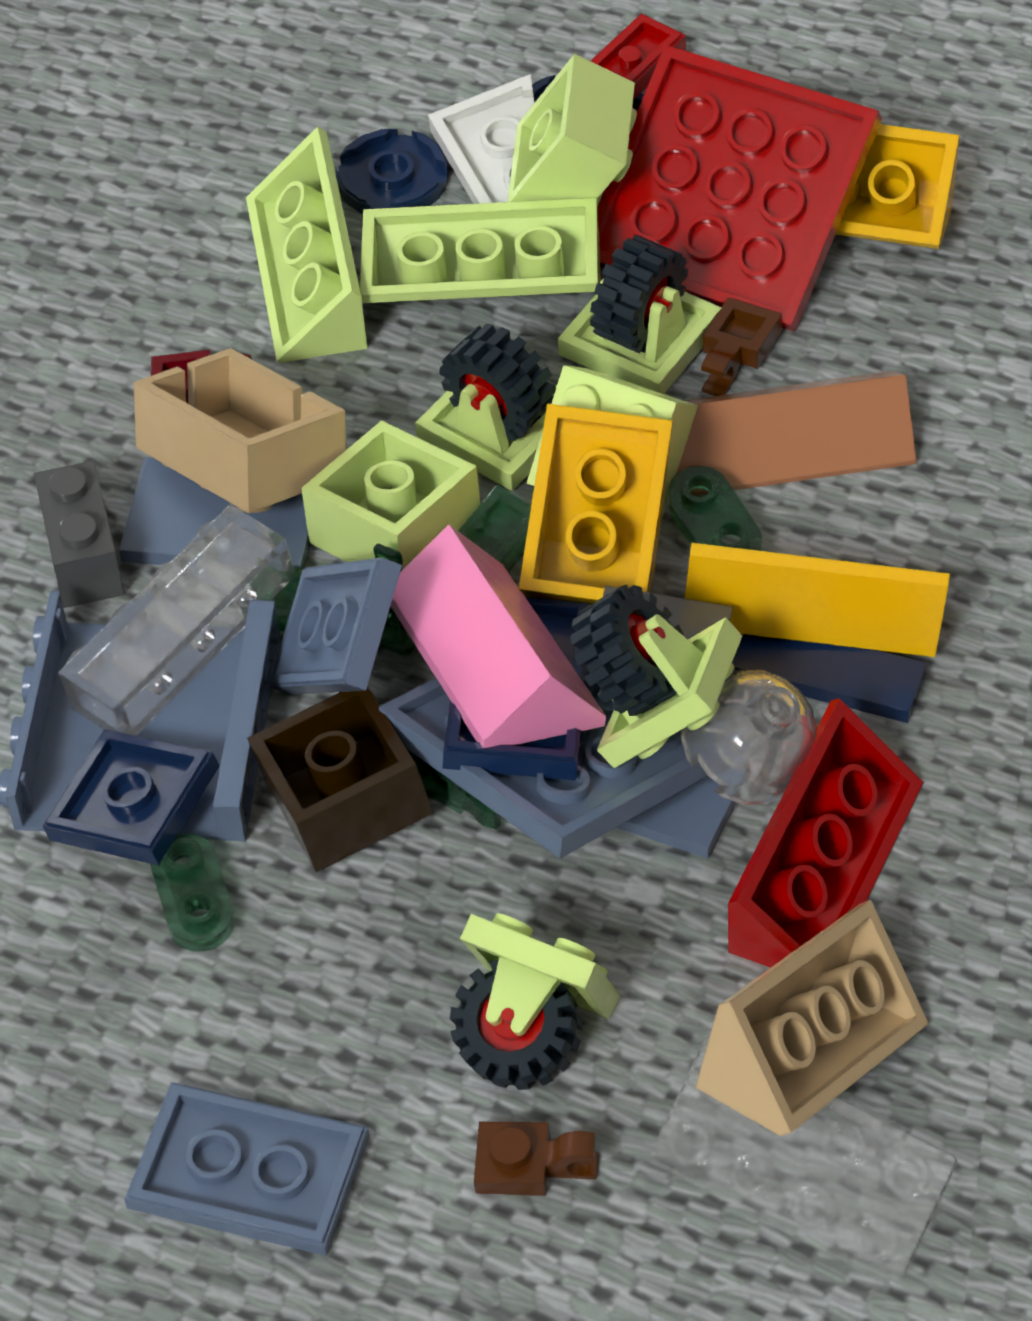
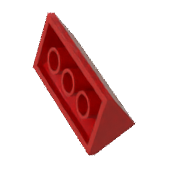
M840 698L830 701L728 902V953L770 968L860 903L867 901L924 783Z

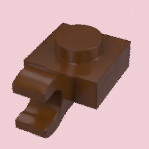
M727 298L721 307L722 309L716 314L703 334V352L708 354L701 365V371L710 373L702 387V392L713 396L725 395L736 380L741 364L758 369L782 332L781 313Z
M479 1121L474 1172L475 1192L480 1194L546 1196L547 1178L597 1179L598 1152H594L595 1133L571 1131L560 1135L554 1140H550L551 1134L548 1122Z

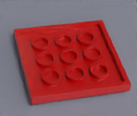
M665 45L638 108L634 126L629 133L628 149L633 152L629 169L619 182L612 181L608 185L598 204L600 268L604 269L606 264L612 265V254L617 248L622 250L623 242L627 238L633 239L634 235H639L683 254L682 256L687 261L684 268L688 269V277L681 283L686 286L685 292L719 307H722L727 298H731L781 313L782 328L795 332L881 124L882 117L880 112L869 107Z

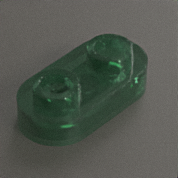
M691 466L681 470L674 476L669 485L668 508L670 515L690 545L691 543L761 551L762 535L758 525L727 479L719 471L707 466ZM693 489H705L709 491V494L697 497L692 495L690 491ZM731 534L738 536L741 540L735 544H727L721 538Z
M178 834L160 865L151 864L154 883L172 940L181 948L189 951H209L222 945L233 931L235 921L231 901L215 850L210 842L195 834ZM183 857L192 858L191 861L185 864L174 863ZM198 909L208 910V912L202 916L190 915L193 911Z

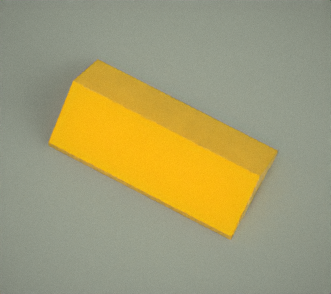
M880 124L836 235L940 249L952 210L959 135Z
M691 543L684 599L733 606L731 624L740 634L935 657L950 574Z

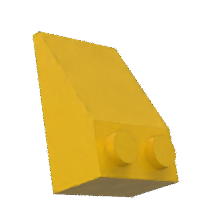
M547 404L518 588L525 597L593 604L603 597L605 586L619 588L627 585L630 588L636 585L642 587V592L652 593L673 420Z

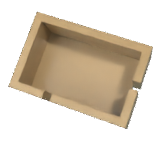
M231 348L187 363L189 404L186 403L185 370L179 367L133 382L136 448L248 514L267 511L275 503L302 494L301 488L346 451L344 409L311 391L303 394L302 386Z

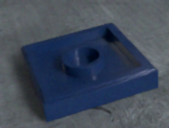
M104 729L42 827L49 840L53 842L160 865L220 766L213 751Z

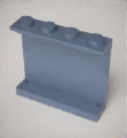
M50 591L45 616H37L34 623L33 646L35 653H37L34 666H26L23 672L22 698L25 703L23 717H14L11 726L10 745L14 755L11 769H3L0 776V804H2V807L9 808L14 830L45 832L42 827L104 729L213 751L220 767L176 838L245 842L258 771V764L247 738L265 729L272 689L269 683L277 659L280 642L275 601L250 600L245 629L242 631L67 623L60 591Z

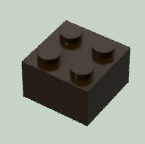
M368 686L366 691L339 692L247 738L266 785L315 872L433 814L415 762L386 715L379 711L380 705Z

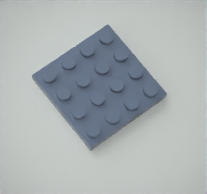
M587 667L585 676L589 674ZM436 678L379 706V711L386 715L405 748L560 859L747 754L750 735L749 732L719 712H716L702 727L692 731L685 727L671 735L666 743L653 755L645 759H641L637 755L618 767L613 768L597 751L614 711L613 701L604 703L597 696L601 689L597 683L590 687L585 680V686L605 713L606 722L604 727L580 731L576 781L544 778V773H537V777L488 773L481 767L461 765L460 770L442 769L450 699Z

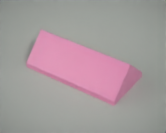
M448 525L400 572L391 608L448 698L461 713L462 720L476 742H479L483 748L497 745L513 746L565 735L567 730L574 728L585 731L604 727L606 722L605 713L521 590L518 589L519 587L504 565L451 525Z

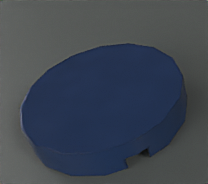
M381 129L364 134L347 145L340 155V163L336 167L335 174L339 193L343 201L357 212L363 214V209L432 205L440 198L447 187L448 161L438 143L423 133L412 131V136L398 135V129Z

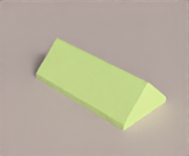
M317 127L246 197L278 363L368 349L361 292L327 131Z
M597 197L363 209L360 273L362 303L594 292L597 283L601 282Z

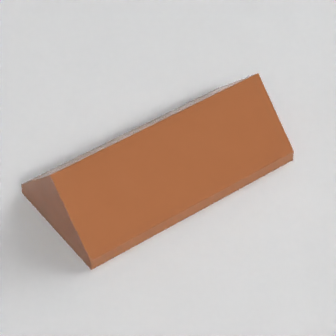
M886 371L683 400L698 405L676 473L673 490L675 499L916 464L906 374Z

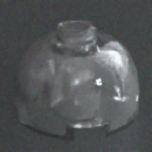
M766 670L733 671L725 680L717 700L720 706L716 714L706 724L696 730L691 731L687 727L682 729L681 740L687 761L692 768L699 762L706 774L720 785L715 790L717 794L743 805H767L785 792L795 770L808 756L815 742L818 726L813 709L805 696L784 677Z

